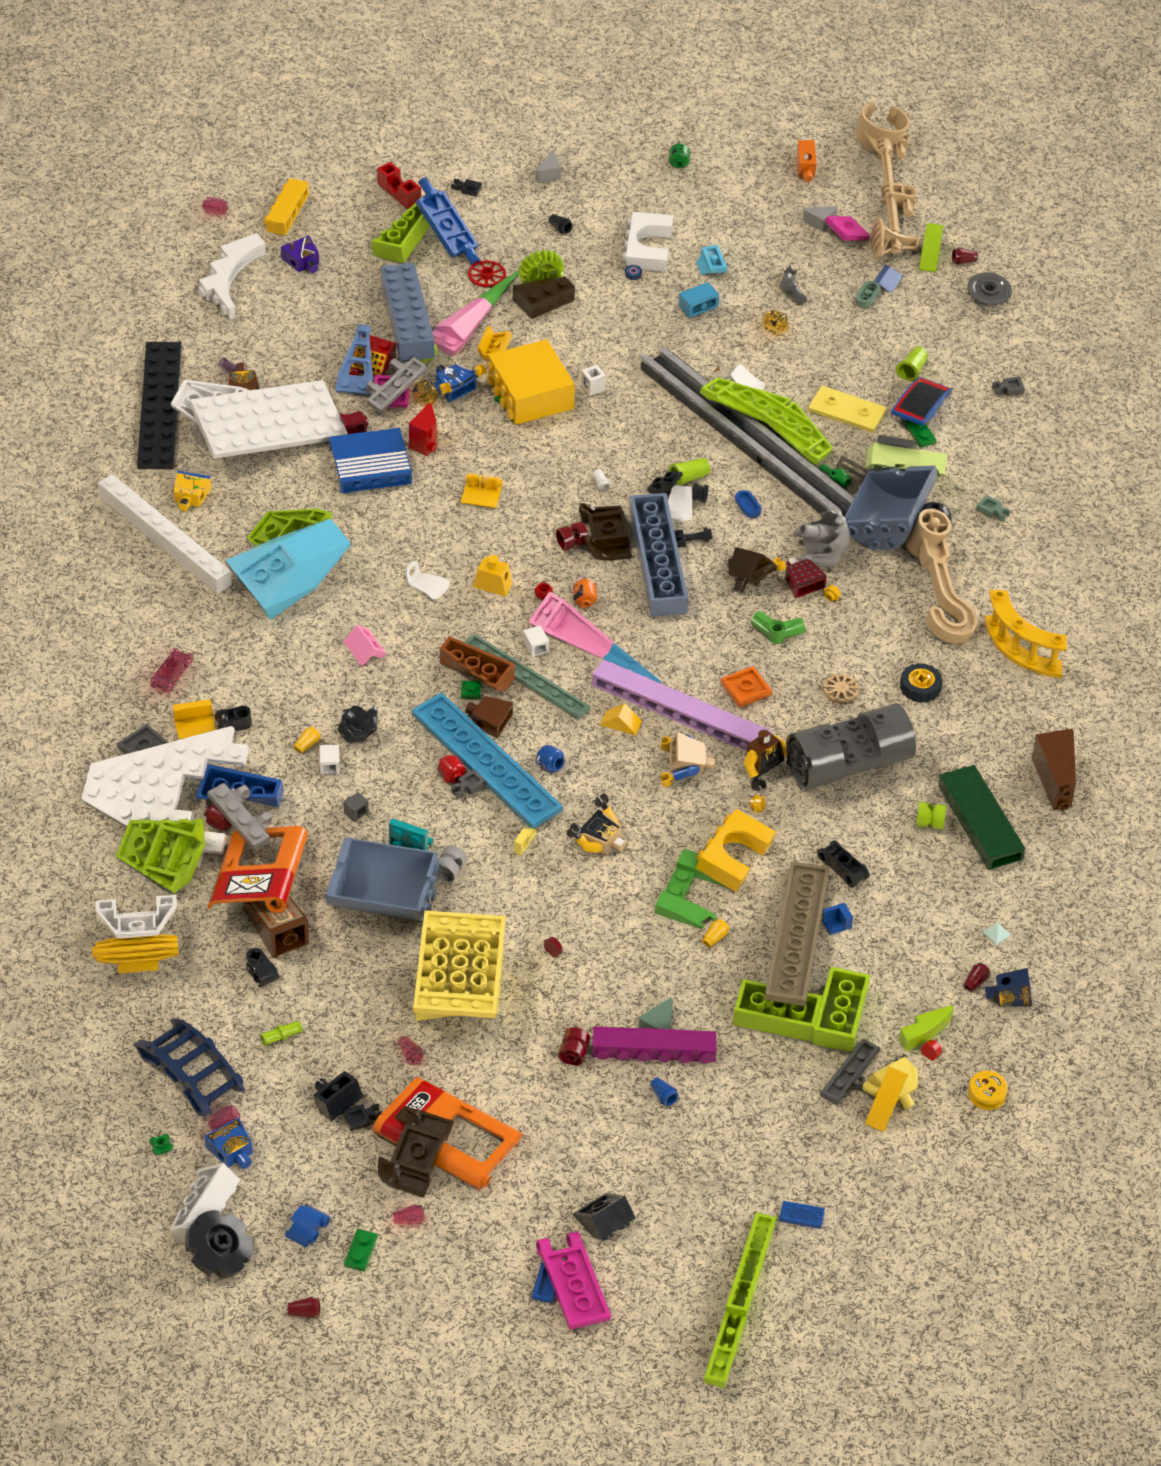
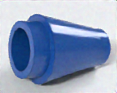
M659 1077L651 1081L650 1086L661 1104L671 1106L677 1101L678 1093L676 1088Z

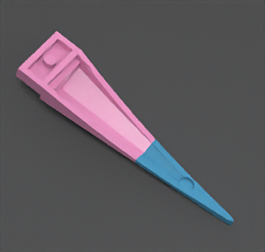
M552 592L547 594L528 621L534 627L541 625L545 634L627 670L631 669L634 673L662 684L656 676L597 629L565 600Z

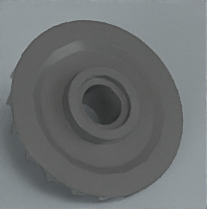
M990 272L978 273L972 276L967 285L968 294L971 295V299H975L976 303L981 302L982 305L988 304L989 307L992 304L994 306L998 304L1003 305L1004 302L1008 301L1012 293L1011 285L1004 277Z

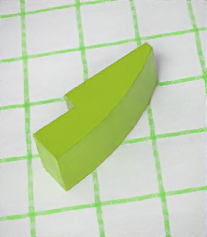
M927 223L919 270L936 272L944 225Z
M953 1005L915 1016L914 1024L900 1028L899 1041L905 1051L914 1049L938 1035L951 1021L954 1010Z

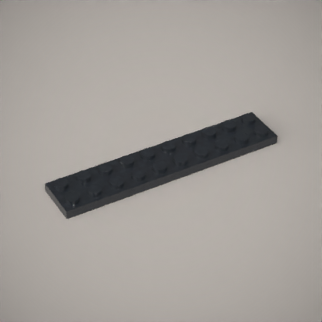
M146 342L137 469H174L177 410L171 406V402L179 390L181 342Z

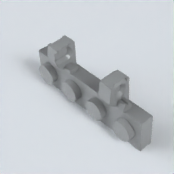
M415 357L403 364L394 358L389 363V368L393 369L395 374L384 385L374 384L372 380L366 384V390L371 396L367 400V404L381 414L427 371L426 365Z
M223 783L208 791L209 799L253 850L269 842L270 836L265 830H267V826L272 824L273 817L269 812H266L257 818L256 815L252 816L242 805L243 800L250 796V790L246 785L236 790L234 788L230 790Z

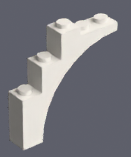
M257 233L220 246V259L211 262L209 276L199 280V295L204 297L207 302L213 300V303L220 307L222 315H226L229 320L236 318L235 305L229 296L231 282L244 266L265 255V243Z

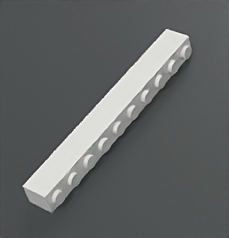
M113 474L98 482L99 497L215 593L219 594L232 585L231 571Z

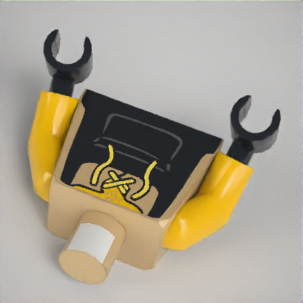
M603 793L600 795L603 802L598 797L594 801V804L597 807H602V810L598 809L581 828L579 824L573 823L570 825V829L567 830V836L570 838L575 837L577 844L588 853L600 852L606 854L612 847L621 852L626 846V841L621 839V825L611 807L607 806L609 798Z

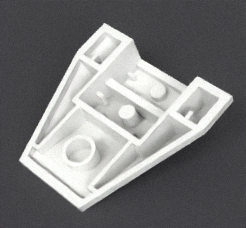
M184 380L171 402V406L198 425L190 406L191 399L250 390L237 386Z
M176 895L156 896L157 911L117 914L116 899L96 901V914L116 938L154 936L160 933L177 908Z

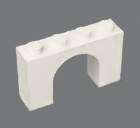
M633 212L632 218L628 220L629 229L626 232V240L628 241H625L624 251H627L623 252L622 262H625V268L629 265H637L642 270L666 272L668 249L647 247L638 241L651 236L671 238L673 215Z

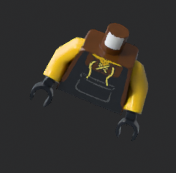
M768 730L759 731L758 737L747 745V753L744 759L745 769L749 777L753 779L751 788L756 791H760L759 785L762 788L767 786L764 780L758 778L785 761V757H787L786 764L789 767L792 766L790 755H787L785 741L778 735L771 734Z

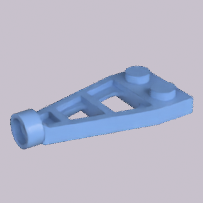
M357 325L356 335L338 372L336 392L370 396V393L366 390V384L370 380L373 382L369 337L370 326ZM356 347H365V358L354 357ZM353 363L364 365L365 373L363 376L349 375L348 372Z

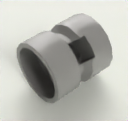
M453 845L446 846L437 861H441L436 877L449 883L453 882L467 861L464 851Z

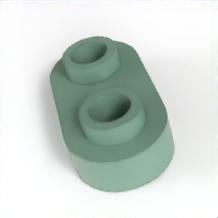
M875 281L865 282L856 295V304L863 308L870 307L880 293V284Z

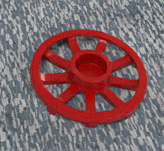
M483 260L474 263L469 268L468 278L477 286L484 288L494 287L506 278V270L495 261ZM484 263H492V265L489 267L485 266ZM481 264L482 268L479 270L475 266ZM495 265H497L501 269L494 271L493 268ZM473 269L480 274H471V270ZM503 271V276L495 275V273ZM480 276L478 280H474L472 277ZM493 277L501 279L499 281H495ZM485 279V284L480 283L479 281Z

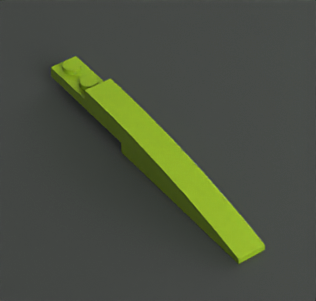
M758 1212L755 1214L703 1383L721 1388L726 1386L741 1342L777 1217Z

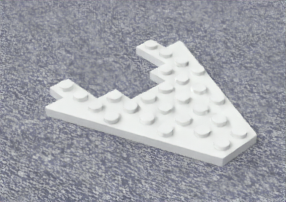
M230 726L91 763L81 799L126 827L129 820H193L194 813L192 811L177 810L185 777L204 779L208 762L245 766L249 747L248 745L232 743L235 729ZM204 831L205 847L196 868H200L204 853L223 855L227 839L226 834Z

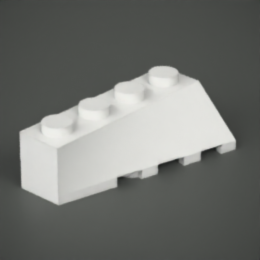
M224 1163L198 1169L196 1173L199 1178L197 1182H192L190 1186L192 1193L186 1196L183 1201L185 1208L178 1212L170 1229L184 1245L186 1231L191 1224H194V1220L206 1211L219 1210L220 1213L226 1207L228 1198L236 1191V1186L240 1179Z

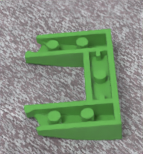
M684 848L665 891H662L655 905V914L702 929L704 927L702 924L704 920L710 918L714 921L717 915L684 899L694 877L721 886L724 885L697 870L698 860L696 858L698 853Z

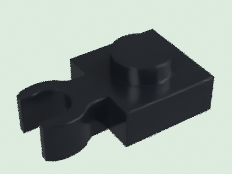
M454 179V184H451V189L461 190L462 194L475 197L478 196L482 188L481 182L468 179L465 182Z
M362 1104L343 1110V1114L350 1131L369 1126L370 1120H377L382 1111L374 1112L379 1110V1104H373L367 1109Z

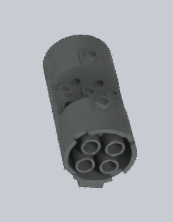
M894 703L860 713L857 718L833 725L822 724L789 734L786 739L787 755H790L792 764L790 769L795 782L800 789L807 788L808 790L873 768L878 769L912 759L916 753V739L912 723L905 709L900 704Z

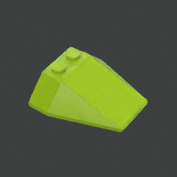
M318 508L267 511L248 535L247 539L254 546H258L296 530L328 519L332 520V513Z

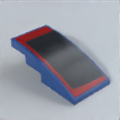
M918 377L891 410V414L923 426L935 417L936 410L943 405L944 399L949 396L952 388Z

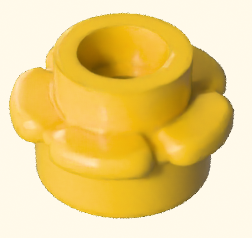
M830 585L824 589L825 599L831 602L839 600L841 592L836 586Z
M756 794L754 798H751L750 808L754 809V813L764 811L765 797Z

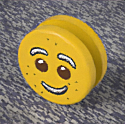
M980 1071L970 1080L968 1097L980 1109H997L1006 1100L1007 1082L997 1072Z

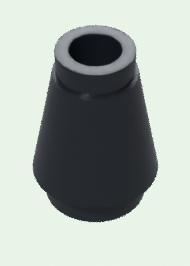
M555 214L549 217V223L561 234H568L572 230L573 224L569 218Z

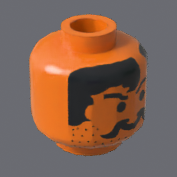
M581 579L574 584L573 601L575 604L587 608L597 601V587L595 583L589 579Z

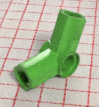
M758 611L751 619V624L767 635L768 640L775 644L783 642L785 638L805 633L806 630L802 618L782 622L780 620H773L765 613Z

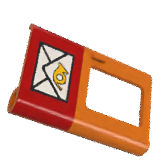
M301 826L267 828L265 832L270 838L283 837L275 863L238 866L246 841L235 830L231 836L211 894L208 909H212L213 904L265 901L267 909L271 912L280 913L284 911L308 838L307 830ZM276 900L277 907L272 906L271 901Z

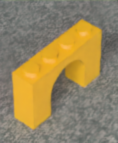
M736 808L732 815L728 813L723 821V827L719 825L715 831L714 839L711 837L705 846L706 850H701L696 858L698 860L697 870L735 892L739 890L746 880L750 868L729 856L723 845L727 843H740L763 856L776 835V831Z

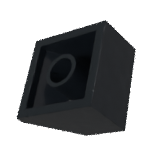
M611 1193L603 1194L573 1213V1216L593 1238L601 1240L611 1238L613 1232L618 1229L627 1228L630 1222L636 1219L626 1196Z

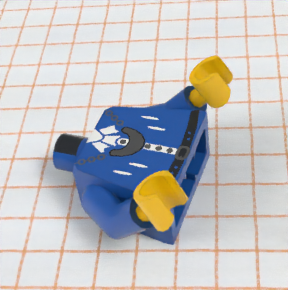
M457 364L448 368L444 365L438 366L436 369V382L434 383L435 394L437 396L444 395L450 403L476 389V378H481L482 374L487 373L485 365H478L474 370L462 368Z

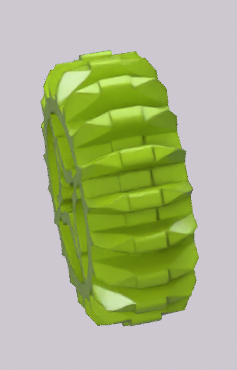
M543 248L542 251L530 252V256H525V260H521L518 274L521 282L524 284L562 277L565 268L562 258L556 251L552 252L550 249L546 251Z

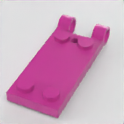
M578 1231L567 1233L566 1241L569 1248L556 1251L552 1250L548 1238L536 1240L537 1253L543 1260L569 1330L610 1321V1311L582 1243L580 1233Z

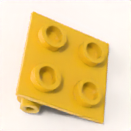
M466 474L465 481L467 482L461 503L496 508L503 486L502 479H499V477H489L488 480V475L483 479V475L479 478L477 474Z

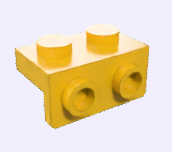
M487 326L477 347L478 353L483 360L489 361L490 354L507 349L512 334L510 331L494 333L491 326Z

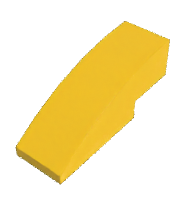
M890 1066L888 1067L866 1119V1125L882 1132L885 1131L908 1074Z

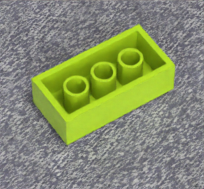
M831 966L814 1028L812 1044L852 1053L869 990L871 975Z
M747 979L742 980L734 1009L733 1025L813 1042L814 1028L822 995L808 993L805 1006L765 1000L767 984Z

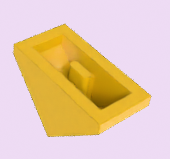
M624 703L606 710L600 725L636 735L642 720Z

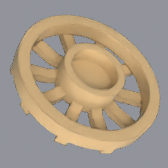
M835 674L826 679L823 690L825 696L831 701L848 703L858 696L859 685L856 679L848 676V674Z

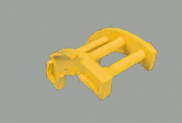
M989 590L993 615L985 616V624L988 635L994 642L995 647L1010 661L1026 670L1029 669L1044 676L1062 678V660H1058L1059 651H1067L1066 635L1051 633L1033 626L1016 612L1010 601L1008 591ZM1008 629L1014 633L1013 637L1009 633ZM1020 638L1031 643L1030 651L1020 645ZM1038 646L1052 649L1050 659L1037 655Z

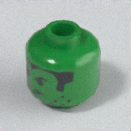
M682 143L672 145L669 149V163L677 168L686 167L690 162V149Z

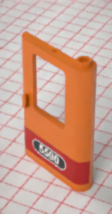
M416 1077L377 1118L373 1126L374 1133L397 1145L404 1126L400 1125L394 1117L404 1106H408L452 1120L457 1115L500 1137L504 1141L485 1162H480L451 1145L443 1143L435 1166L478 1190L488 1186L491 1179L489 1174L524 1135L420 1077Z

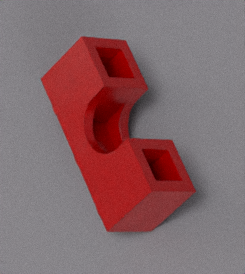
M392 162L377 168V184L406 209L412 207L421 198V187L412 179L403 182L401 170Z

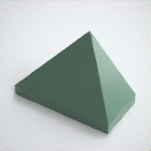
M670 997L641 1015L638 1028L670 1029L673 999Z

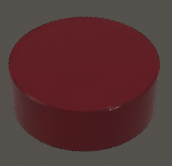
M550 937L544 941L545 950L553 958L562 953V945L557 938Z

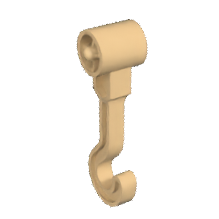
M925 509L918 516L906 539V547L913 556L920 559L921 566L929 571L939 605L959 622L956 624L948 621L944 616L943 610L934 606L926 616V623L930 631L937 638L953 644L964 643L971 637L978 622L974 609L954 592L946 562L950 554L945 539L951 530V522L941 511Z

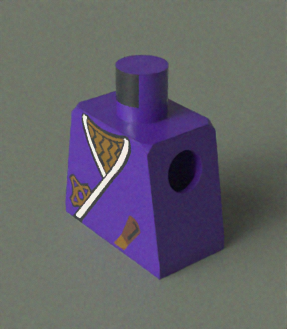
M308 235L281 246V259L297 272L308 269L310 273H315L318 270L319 252Z

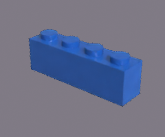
M207 764L204 779L201 780L196 799H209L208 791L223 783L230 790L233 788L236 790L246 785L250 790V796L244 800L279 807L284 787L280 779Z

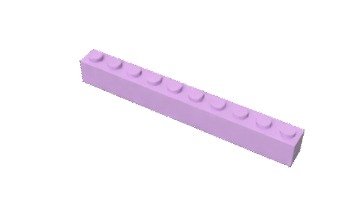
M604 659L592 674V686L747 751V745L758 737L759 731L768 730L772 734V731Z

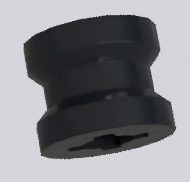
M694 483L692 501L701 500V502L706 503L709 485L701 486L698 483Z

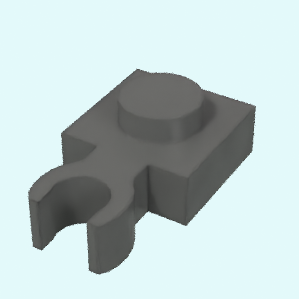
M1020 376L1003 378V382L992 383L995 395L1006 392L1008 396L1023 394L1025 391Z
M473 769L461 776L459 783L451 786V793L458 791L456 792V798H461L465 792L471 795L486 786V780Z

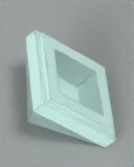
M998 922L982 932L995 945L1011 936Z

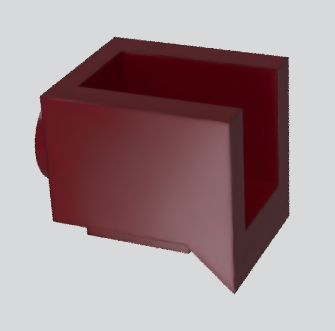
M362 411L350 414L339 413L341 423L343 422L348 434L367 432L369 422L367 416L363 415Z

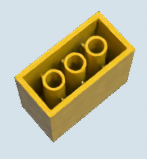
M548 339L489 355L487 383L489 386H493L494 395L501 397V407L507 410L508 419L513 420L515 425L574 409L575 384Z

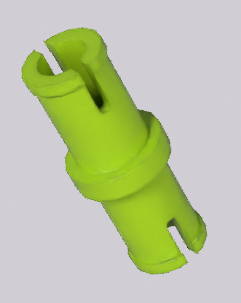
M299 1020L284 1026L278 1025L276 1029L261 1033V1042L266 1046L279 1040L284 1041L289 1036L303 1032L302 1025Z

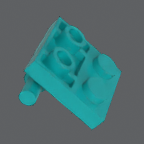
M394 818L390 820L389 845L428 851V845L432 846L434 838L428 837V830Z

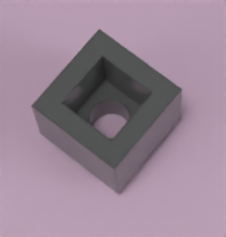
M359 792L349 796L343 802L344 814L353 822L369 812L368 800Z

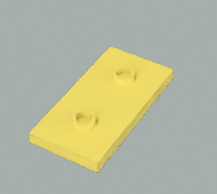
M821 386L809 405L808 411L874 433L885 415L887 407Z

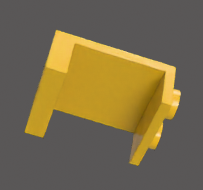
M211 699L172 705L178 740L216 730L212 715Z

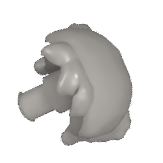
M835 508L822 512L820 520L809 524L804 523L801 528L793 531L795 537L803 538L807 554L802 556L800 561L810 559L816 566L833 567L838 564L841 555L844 554L849 545L850 531L846 518L840 510Z

